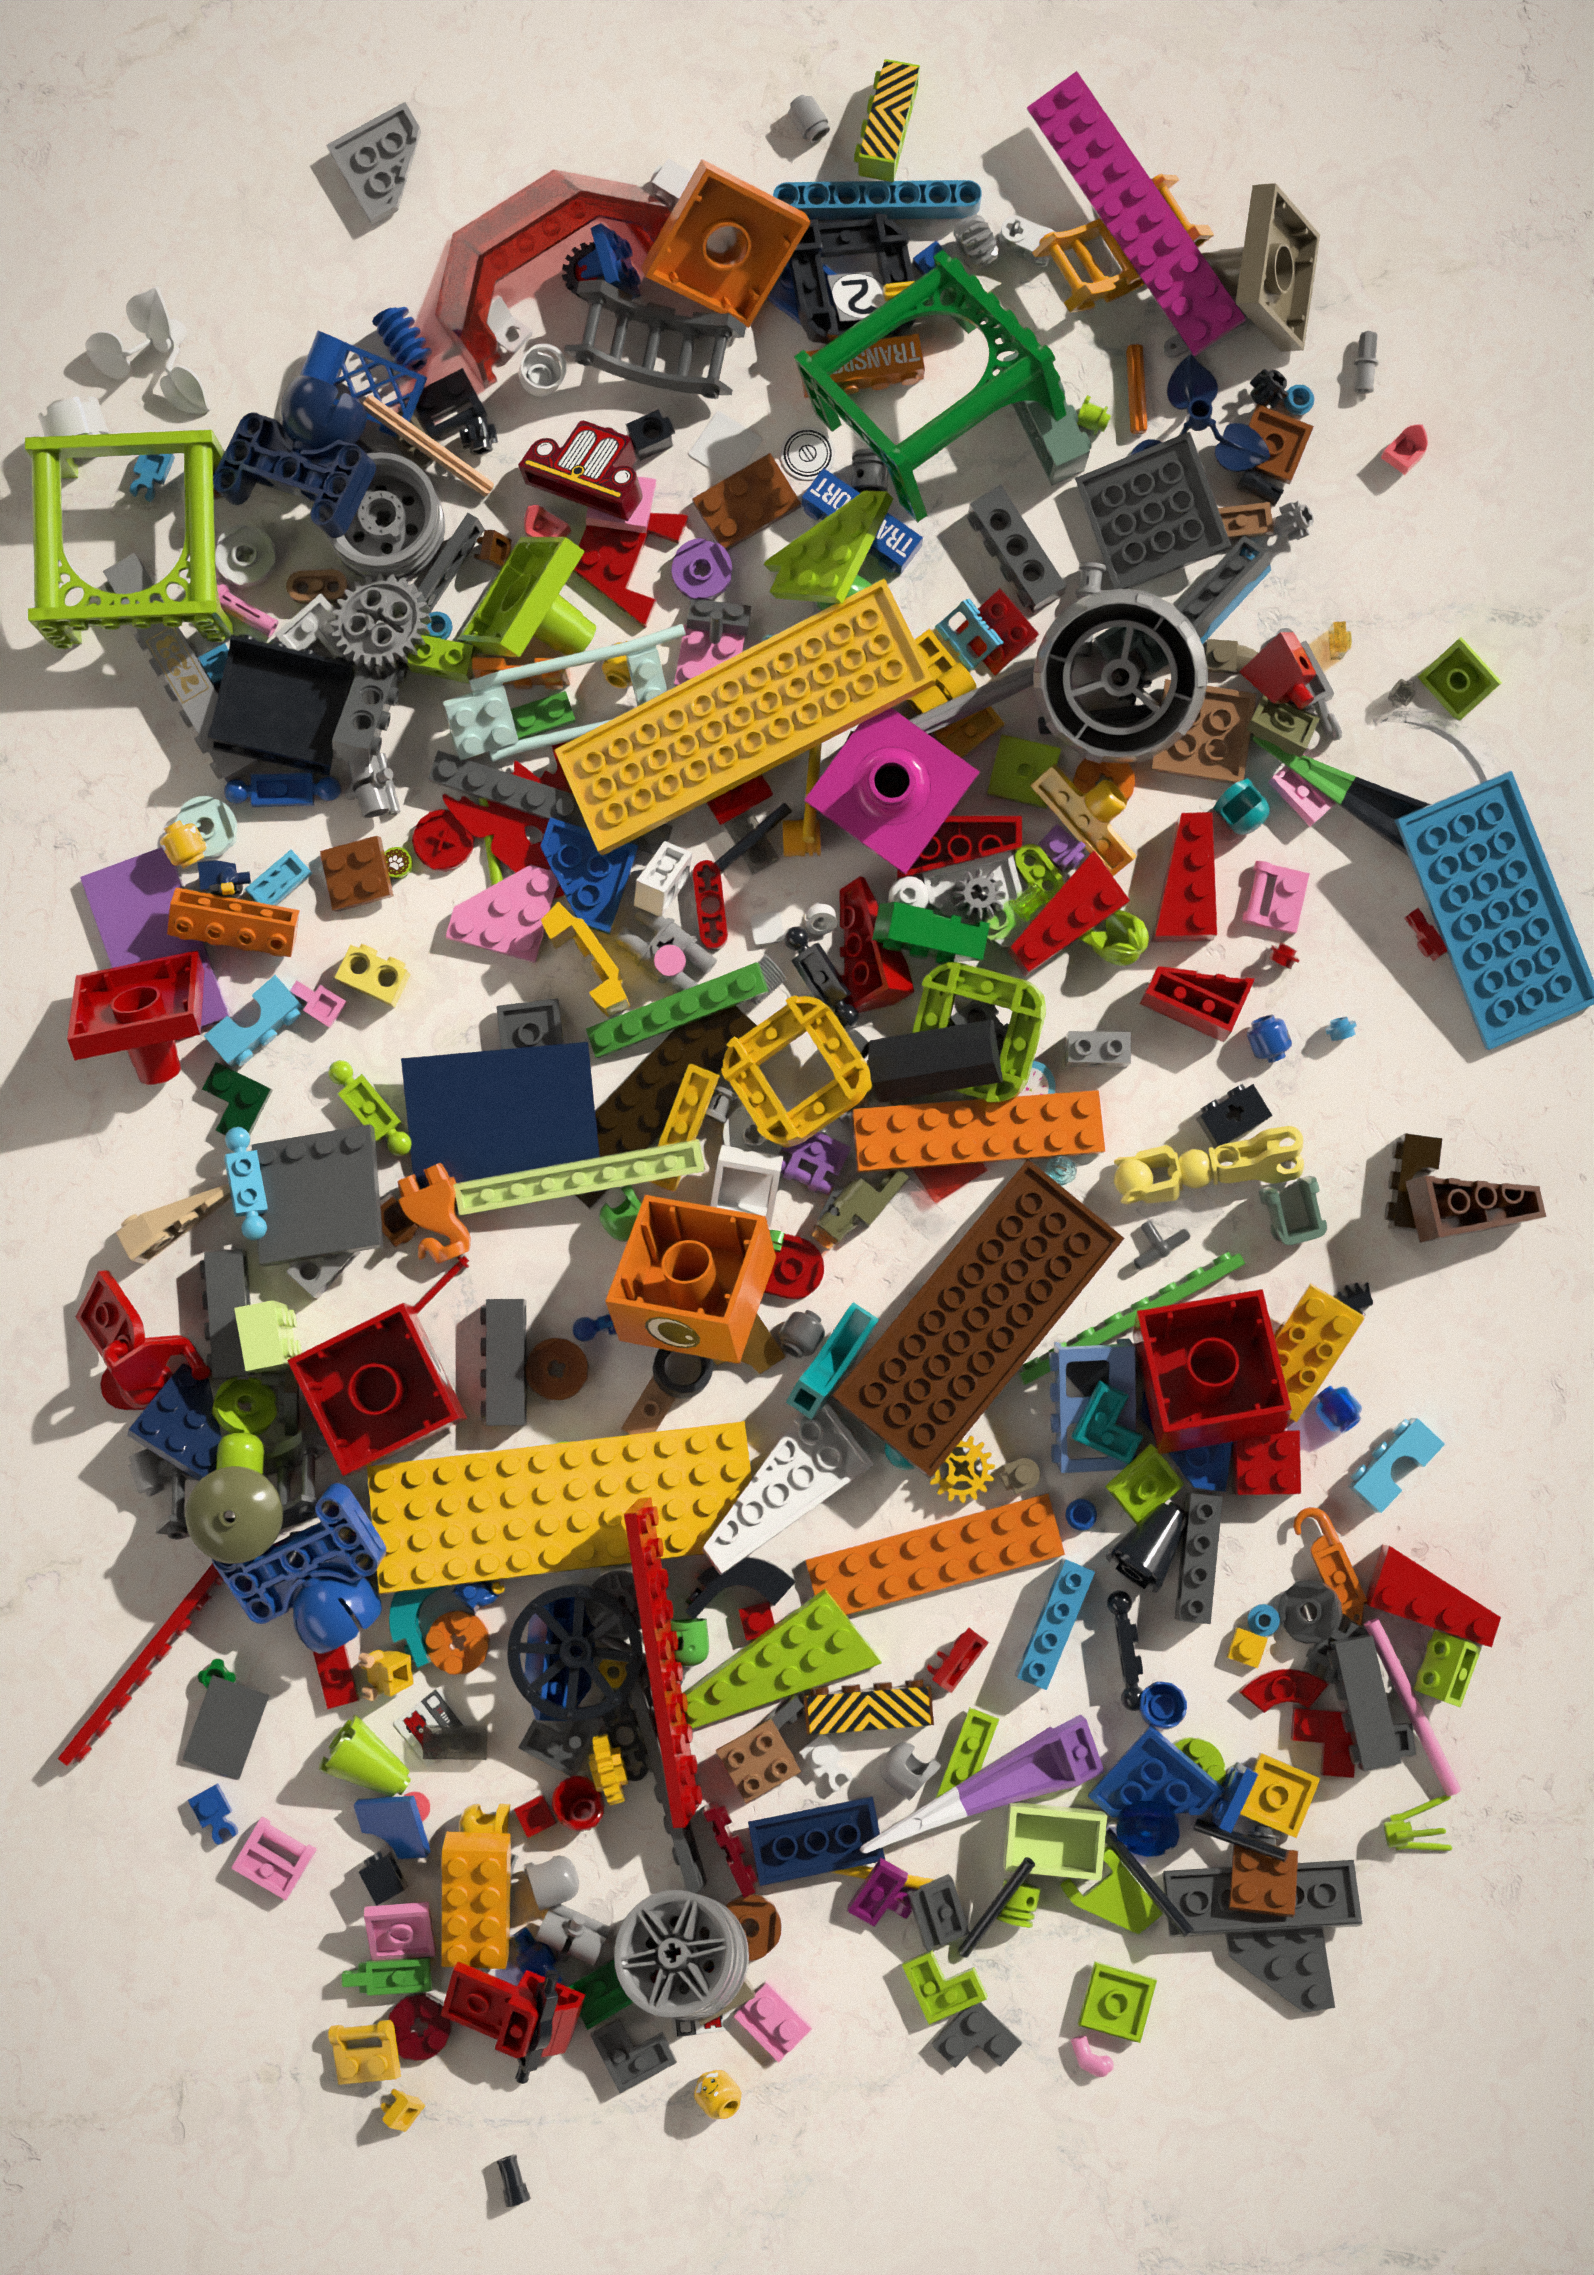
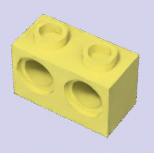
M361 943L359 948L350 944L335 979L343 985L395 1008L411 975L404 969L406 964L391 956L386 961L376 956L377 950ZM357 961H367L368 967L364 973H353V965ZM389 972L396 975L394 984L390 987L381 986L382 976Z

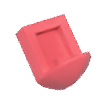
M1416 424L1405 428L1384 450L1381 456L1383 460L1404 475L1420 461L1427 450L1428 438L1423 425Z
M539 505L527 507L524 516V529L527 537H567L570 534L571 528L569 524L547 512L543 507Z

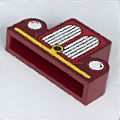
M584 420L579 421L561 448L551 438L539 439L530 446L518 464L526 485L625 521H629L643 498L637 474L631 468L637 460L631 438L618 433L610 427L604 428Z

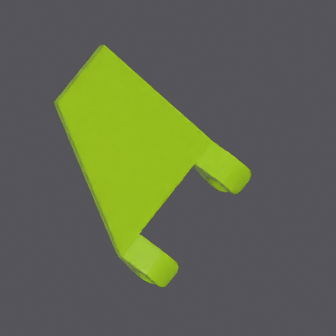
M1107 1846L1104 1848L1103 1860L1111 1868L1112 1873L1085 1895H1082L1069 1878L1062 1882L1060 1887L1075 1906L1139 1935L1160 1918L1163 1913L1113 1850Z

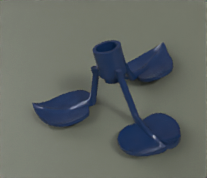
M1192 354L1184 358L1173 371L1167 386V398L1171 405L1179 410L1187 409L1186 422L1179 436L1187 433L1190 428L1194 431H1202L1210 427L1215 439L1220 441L1215 448V458L1220 466L1231 472L1247 471L1268 461L1270 458L1269 449L1262 437L1251 427L1241 423H1231L1224 429L1223 436L1220 435L1216 427V420L1211 418L1213 410L1211 403L1215 400L1218 393L1217 381L1212 373L1202 366ZM1155 439L1142 441L1133 449L1131 455L1162 442Z

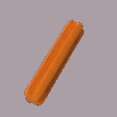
M1131 344L1126 350L1130 432L1132 434H1144L1147 431L1143 346Z

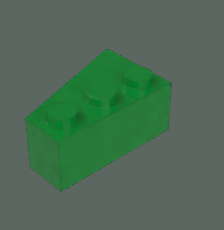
M898 902L881 903L878 907L872 940L883 943V948L887 950H908L911 957L928 959L929 956L936 958L935 963L939 965L947 962L983 960L990 923L980 921L975 924H967L961 922L960 916L951 915V918L933 914V910Z

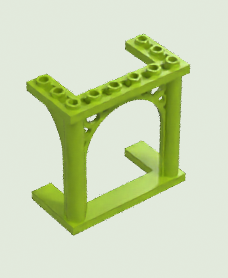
M213 430L25 437V450L32 458L34 608H28V621L53 647L68 649L72 648V644H82L81 631L88 630L90 626H101L105 630H116L120 628V625H132L134 628L145 629L150 628L151 624L163 623L166 627H180L184 622H192L203 639L207 638L209 642H223L225 638H230L231 635H234V625L220 605L215 572L213 472L216 471L225 451ZM184 453L185 542L181 556L171 572L152 587L128 594L101 591L84 582L71 568L64 552L62 539L61 479L78 478V465L72 458ZM188 569L186 577L190 578V583L184 578L179 577L181 571ZM61 575L70 576V581L64 584ZM170 584H178L184 588L186 597L183 601L177 602L168 597L167 587ZM82 588L84 595L81 601L74 606H67L65 604L66 595L72 589ZM153 595H161L164 602L154 600V603H150V598ZM97 597L101 599L99 605L92 603L88 606L91 598ZM123 599H129V604H121Z

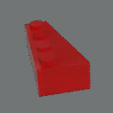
M1095 850L1008 949L1007 953L1024 976L1034 971L1130 902V899Z

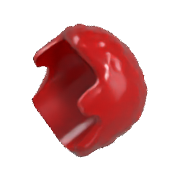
M576 1775L566 1778L560 1782L552 1794L553 1811L558 1821L570 1830L578 1832L590 1831L599 1824L603 1817L605 1803L602 1792H597L595 1784L587 1777Z

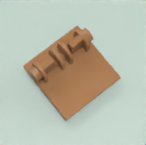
M772 1719L716 1749L719 1758L745 1803L801 1773L791 1750L787 1747Z

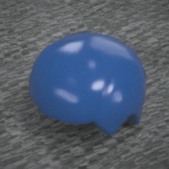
M1154 1682L1143 1690L1139 1711L1142 1719L1149 1726L1151 1724L1155 1729L1169 1730L1176 1727L1185 1718L1187 1700L1183 1691L1173 1683Z

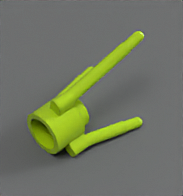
M1443 1795L1403 1813L1390 1815L1391 1821L1384 1822V1832L1388 1848L1395 1847L1396 1851L1403 1849L1451 1851L1453 1847L1449 1844L1411 1842L1417 1837L1445 1834V1828L1412 1830L1411 1823L1404 1822L1405 1819L1450 1800L1451 1796Z

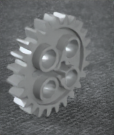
M378 574L376 582H372L370 577L367 576L365 580L366 585L362 586L357 581L354 582L356 591L352 592L346 589L347 600H337L341 610L332 611L337 619L330 622L335 631L332 633V637L338 642L336 646L340 652L344 654L348 661L353 660L357 667L365 663L367 669L371 671L376 663L379 669L384 671L386 663H390L395 669L397 659L400 658L404 663H407L406 654L410 652L413 655H417L418 653L414 646L416 644L425 645L421 635L430 634L428 627L425 625L432 622L428 615L430 608L425 602L426 599L422 592H418L414 583L409 585L404 577L397 582L394 574H391L388 580L385 581L383 576ZM380 601L378 605L371 607L374 602ZM407 612L403 617L397 618L399 614ZM365 626L362 631L356 632L358 628ZM391 638L386 644H381L385 639Z

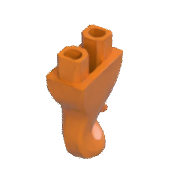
M441 1163L424 1170L430 1186L424 1189L420 1188L415 1174L397 1181L402 1197L398 1201L408 1219L422 1228L443 1234L450 1239V1244L447 1246H443L438 1240L430 1237L424 1238L418 1245L419 1260L424 1259L426 1251H428L433 1260L438 1264L468 1252L471 1246L470 1234L456 1214L457 1201L453 1187L456 1181L454 1176L449 1178L447 1171Z

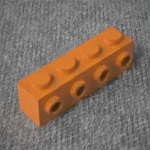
M175 888L170 902L167 935L175 936L182 940L192 939L208 942L215 946L236 947L243 951L270 953L276 957H291L296 942L300 910Z

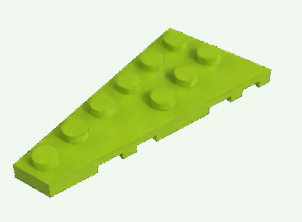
M823 1589L684 1692L688 1701V1709L685 1712L686 1721L693 1729L880 1665L882 1661L828 1591Z

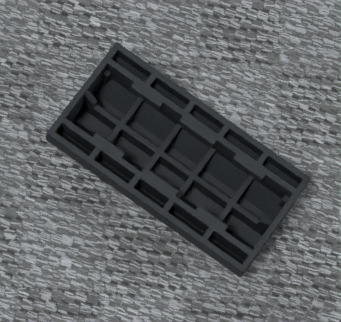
M991 1019L875 1039L869 1042L868 1062L870 1075L879 1102L1003 1082L994 1020Z

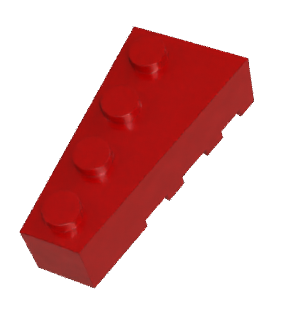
M1213 812L1181 813L1176 822L1151 942L1213 941L1217 936Z
M948 816L907 874L904 875L897 869V880L1021 849L1022 816Z
M1382 1544L1367 1590V1601L1364 1602V1605L1492 1648L1501 1620L1499 1615L1390 1545Z

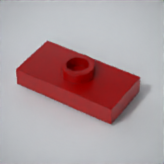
M346 1644L321 1654L313 1652L327 1709L359 1701Z

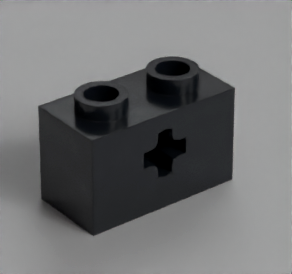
M1242 1083L1228 1091L1227 1095L1229 1098L1219 1104L1215 1099L1200 1108L1203 1114L1196 1118L1214 1149L1231 1142L1273 1116L1254 1084L1245 1088ZM1229 1109L1231 1111L1237 1109L1240 1113L1236 1120L1234 1118L1227 1119L1226 1115L1230 1112Z

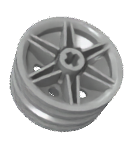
M383 452L369 453L367 455L374 461L376 471L361 501L358 512H356L349 529L343 536L339 538L327 536L342 563L356 575L364 579L369 576L373 582H376L378 574H381L385 581L388 580L391 574H394L397 582L402 577L407 580L427 568L441 549L445 536L444 512L430 479L419 466L409 459L396 454ZM379 486L386 487V491L375 492V489ZM408 497L414 499V503L410 506L405 505ZM384 520H388L390 523L386 527L382 523ZM418 530L417 534L414 536L408 535L406 533L408 531ZM354 537H364V540L357 543L354 541ZM387 543L393 546L390 554H384Z
M666 1890L645 1898L626 1916L616 1938L614 1961L617 1977L623 1990L638 2007L656 2016L694 2021L715 2015L736 1997L747 1974L749 1949L745 1932L739 1920L726 1906L714 1899L689 1891ZM674 1916H679V1920L675 1928H673L671 1920ZM704 1927H707L710 1931V1937L707 1940L700 1936V1932ZM649 1938H653L656 1944H658L656 1949H648L646 1943ZM678 1949H681V1955L676 1956V1960L673 1959V1954L677 1953ZM709 1960H712L714 1963V1969L711 1973L705 1971ZM659 1970L656 1982L653 1983L651 1974ZM684 1982L690 1987V1991L685 1995L680 1992V1986Z

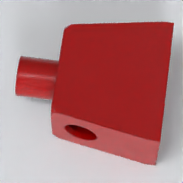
M1280 632L1239 671L1243 677L1274 704H1283L1292 700L1300 710L1314 700V697L1305 686L1316 676V671L1294 632Z

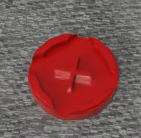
M440 809L429 812L419 820L414 830L412 843L415 854L424 865L432 870L447 872L458 869L467 862L473 852L475 839L449 810Z

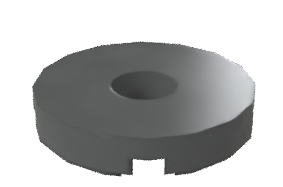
M1316 1580L1298 1581L1281 1596L1278 1606L1282 1627L1285 1628L1286 1632L1294 1640L1305 1644L1321 1643L1331 1638L1338 1630L1343 1616L1341 1602L1336 1592L1327 1584ZM1309 1602L1317 1608V1616L1312 1621L1307 1620L1303 1615V1607Z

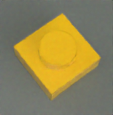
M1236 1627L1226 1657L1258 1668L1268 1638Z

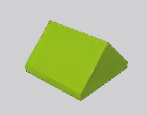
M1462 637L1457 639L1418 676V679L1457 722L1466 717L1502 684L1499 678Z

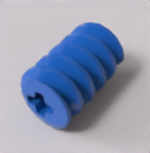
M394 307L379 312L373 317L372 323L377 327L379 336L383 337L384 345L389 347L388 351L395 358V364L416 373L423 369L427 359L433 352L431 348L422 349L427 342L423 337L417 338L421 333L418 327L411 328L415 323L414 318H405L409 313V309L407 307Z

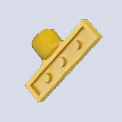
M1053 764L1030 785L1078 841H1082L1086 845L1085 849L1090 854L1095 850L1112 876H1115L1135 859V853L1113 830L1110 824L1127 806L1124 794L1114 783L1103 780L1088 793H1082L1056 764Z

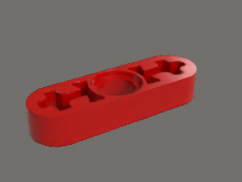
M703 860L697 863L693 869L699 932L703 946L715 951L723 948L728 941L721 874L713 861ZM703 868H709L711 873L716 874L710 878L711 889L718 887V891L708 890L699 893V889L705 890L704 879L698 878V875L703 873ZM708 897L717 899L719 909L712 914L704 912L701 908L704 899ZM722 917V922L715 921L717 932L723 933V936L718 937V943H712L710 938H705V935L710 934L709 922L703 924L702 920H715Z

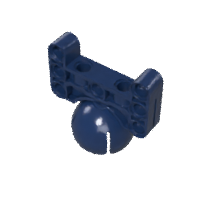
M298 376L291 381L284 392L280 411L282 424L276 419L260 415L257 412L247 413L242 417L213 475L214 489L233 505H240L246 502L256 483L313 501L314 504L310 512L312 521L331 538L343 536L349 529L376 471L374 461L355 444L366 426V409L347 393H343L340 396L337 406L334 407L332 405L338 394V389L335 386L314 377Z

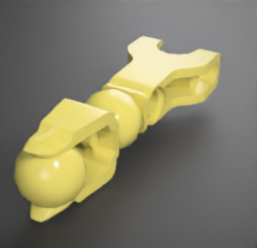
M1293 1126L1270 1128L1248 1140L1223 1144L1214 1150L1210 1147L1208 1148L1209 1154L1203 1150H1189L1184 1152L1179 1159L1177 1152L1174 1153L1172 1147L1167 1145L1139 1151L1136 1156L1118 1157L1114 1160V1164L1118 1166L1114 1174V1184L1118 1192L1123 1195L1121 1203L1128 1205L1142 1200L1146 1203L1176 1201L1180 1197V1191H1183V1184L1189 1188L1199 1189L1207 1186L1212 1179L1214 1185L1218 1184V1181L1222 1183L1260 1180L1271 1184L1298 1179L1304 1170V1160L1300 1154L1303 1149V1136ZM1285 1138H1291L1295 1141L1291 1146H1279L1280 1142ZM1291 1161L1296 1166L1292 1169H1285L1280 1163ZM1223 1162H1232V1163H1233L1232 1165H1229V1166H1223V1165H1221V1163H1223ZM1168 1167V1176L1171 1179L1153 1184V1174L1150 1168Z

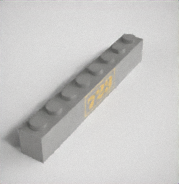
M135 553L103 570L108 580L103 584L109 593H135L155 585ZM153 595L150 598V603H154V600L164 602L161 595ZM123 599L121 604H129V599ZM161 623L151 624L150 628H136L138 632L133 634L143 651L147 648L153 657L148 660L157 676L163 674L168 684L164 686L167 694L173 702L178 700L183 710L179 714L188 728L194 726L198 733L194 740L203 754L209 752L213 762L209 765L218 780L224 778L227 783L233 779L240 780L262 767L257 759L207 748L208 732L212 724L219 693L180 627H166Z

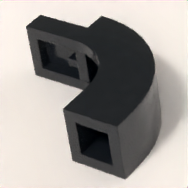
M747 1556L722 1575L712 1565L697 1578L706 1588L701 1591L697 1587L685 1602L689 1607L685 1612L695 1620L720 1591L735 1585L748 1586L757 1590L775 1606L796 1581L779 1566L757 1557Z

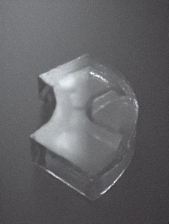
M1204 1190L1193 1196L1179 1197L1176 1201L1143 1202L1136 1209L1141 1216L1156 1225L1179 1230L1203 1226L1224 1213L1222 1208Z

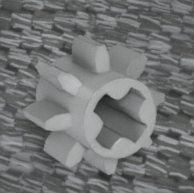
M1299 501L1279 507L1281 515L1276 517L1275 525L1282 537L1286 538L1289 536V540L1292 541L1310 535L1307 528L1313 525L1314 517L1307 505L1303 504L1300 506Z

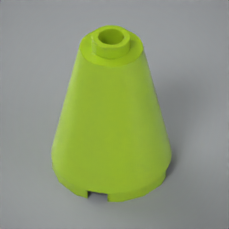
M353 1715L352 1721L349 1719L339 1730L328 1747L331 1749L330 1758L328 1759L323 1756L319 1765V1770L325 1774L389 1797H393L396 1793L401 1795L411 1781V1778L408 1777L409 1769L366 1723L356 1715Z

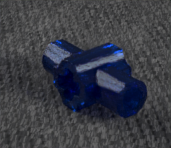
M526 1926L509 1938L519 1953L515 1956V1960L523 1974L528 1970L546 1977L548 1970H556L553 1964L557 1962V1959L550 1946L538 1940L536 1941ZM561 1976L559 1977L557 1983H560L563 1980Z

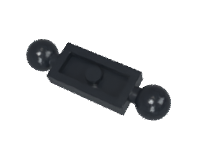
M799 926L789 928L784 936L785 944L789 949L799 953L791 962L814 998L821 1000L830 1009L834 1008V1014L843 1027L846 1024L852 1027L855 1026L859 1019L858 1011L854 1006L844 1002L852 993L820 943H815L809 947V935L804 928Z
M1117 1590L1109 1595L1107 1607L1115 1615L1114 1622L1122 1677L1126 1687L1121 1694V1702L1127 1710L1138 1711L1143 1689L1138 1687V1675L1143 1674L1142 1660L1140 1655L1135 1656L1133 1644L1138 1643V1632L1136 1624L1130 1623L1127 1614L1132 1608V1599L1127 1592Z

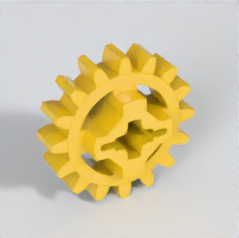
M969 1436L966 1442L961 1440L956 1446L970 1449L965 1455L955 1456L951 1452L944 1461L947 1464L948 1472L944 1479L940 1475L939 1467L934 1474L935 1477L929 1481L930 1485L937 1483L940 1485L937 1491L938 1495L945 1491L949 1492V1501H952L955 1495H959L960 1502L965 1503L966 1495L968 1494L973 1500H976V1491L978 1489L985 1493L987 1492L984 1482L994 1480L992 1476L988 1475V1470L994 1469L995 1465L987 1464V1459L992 1456V1453L987 1452L983 1454L981 1450L985 1444L981 1442L976 1446L973 1445V1436ZM978 1457L982 1466L980 1478L974 1473V1462ZM949 1458L959 1463L965 1460L968 1463L966 1470L972 1479L963 1474L955 1476L956 1468ZM958 1481H966L972 1486L964 1490L952 1488Z
M608 1733L593 1737L594 1754L589 1755V1766L597 1792L604 1791L609 1805L625 1802L622 1785L629 1783L621 1748H613Z

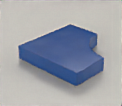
M414 1796L358 1799L353 1806L361 1832L373 1834L385 1840L393 1848L398 1859L427 1858L431 1850Z

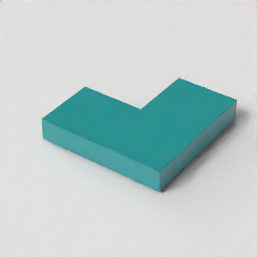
M1099 1380L1071 1435L1072 1439L1129 1465L1143 1436L1141 1433L1116 1423L1129 1397L1128 1393Z

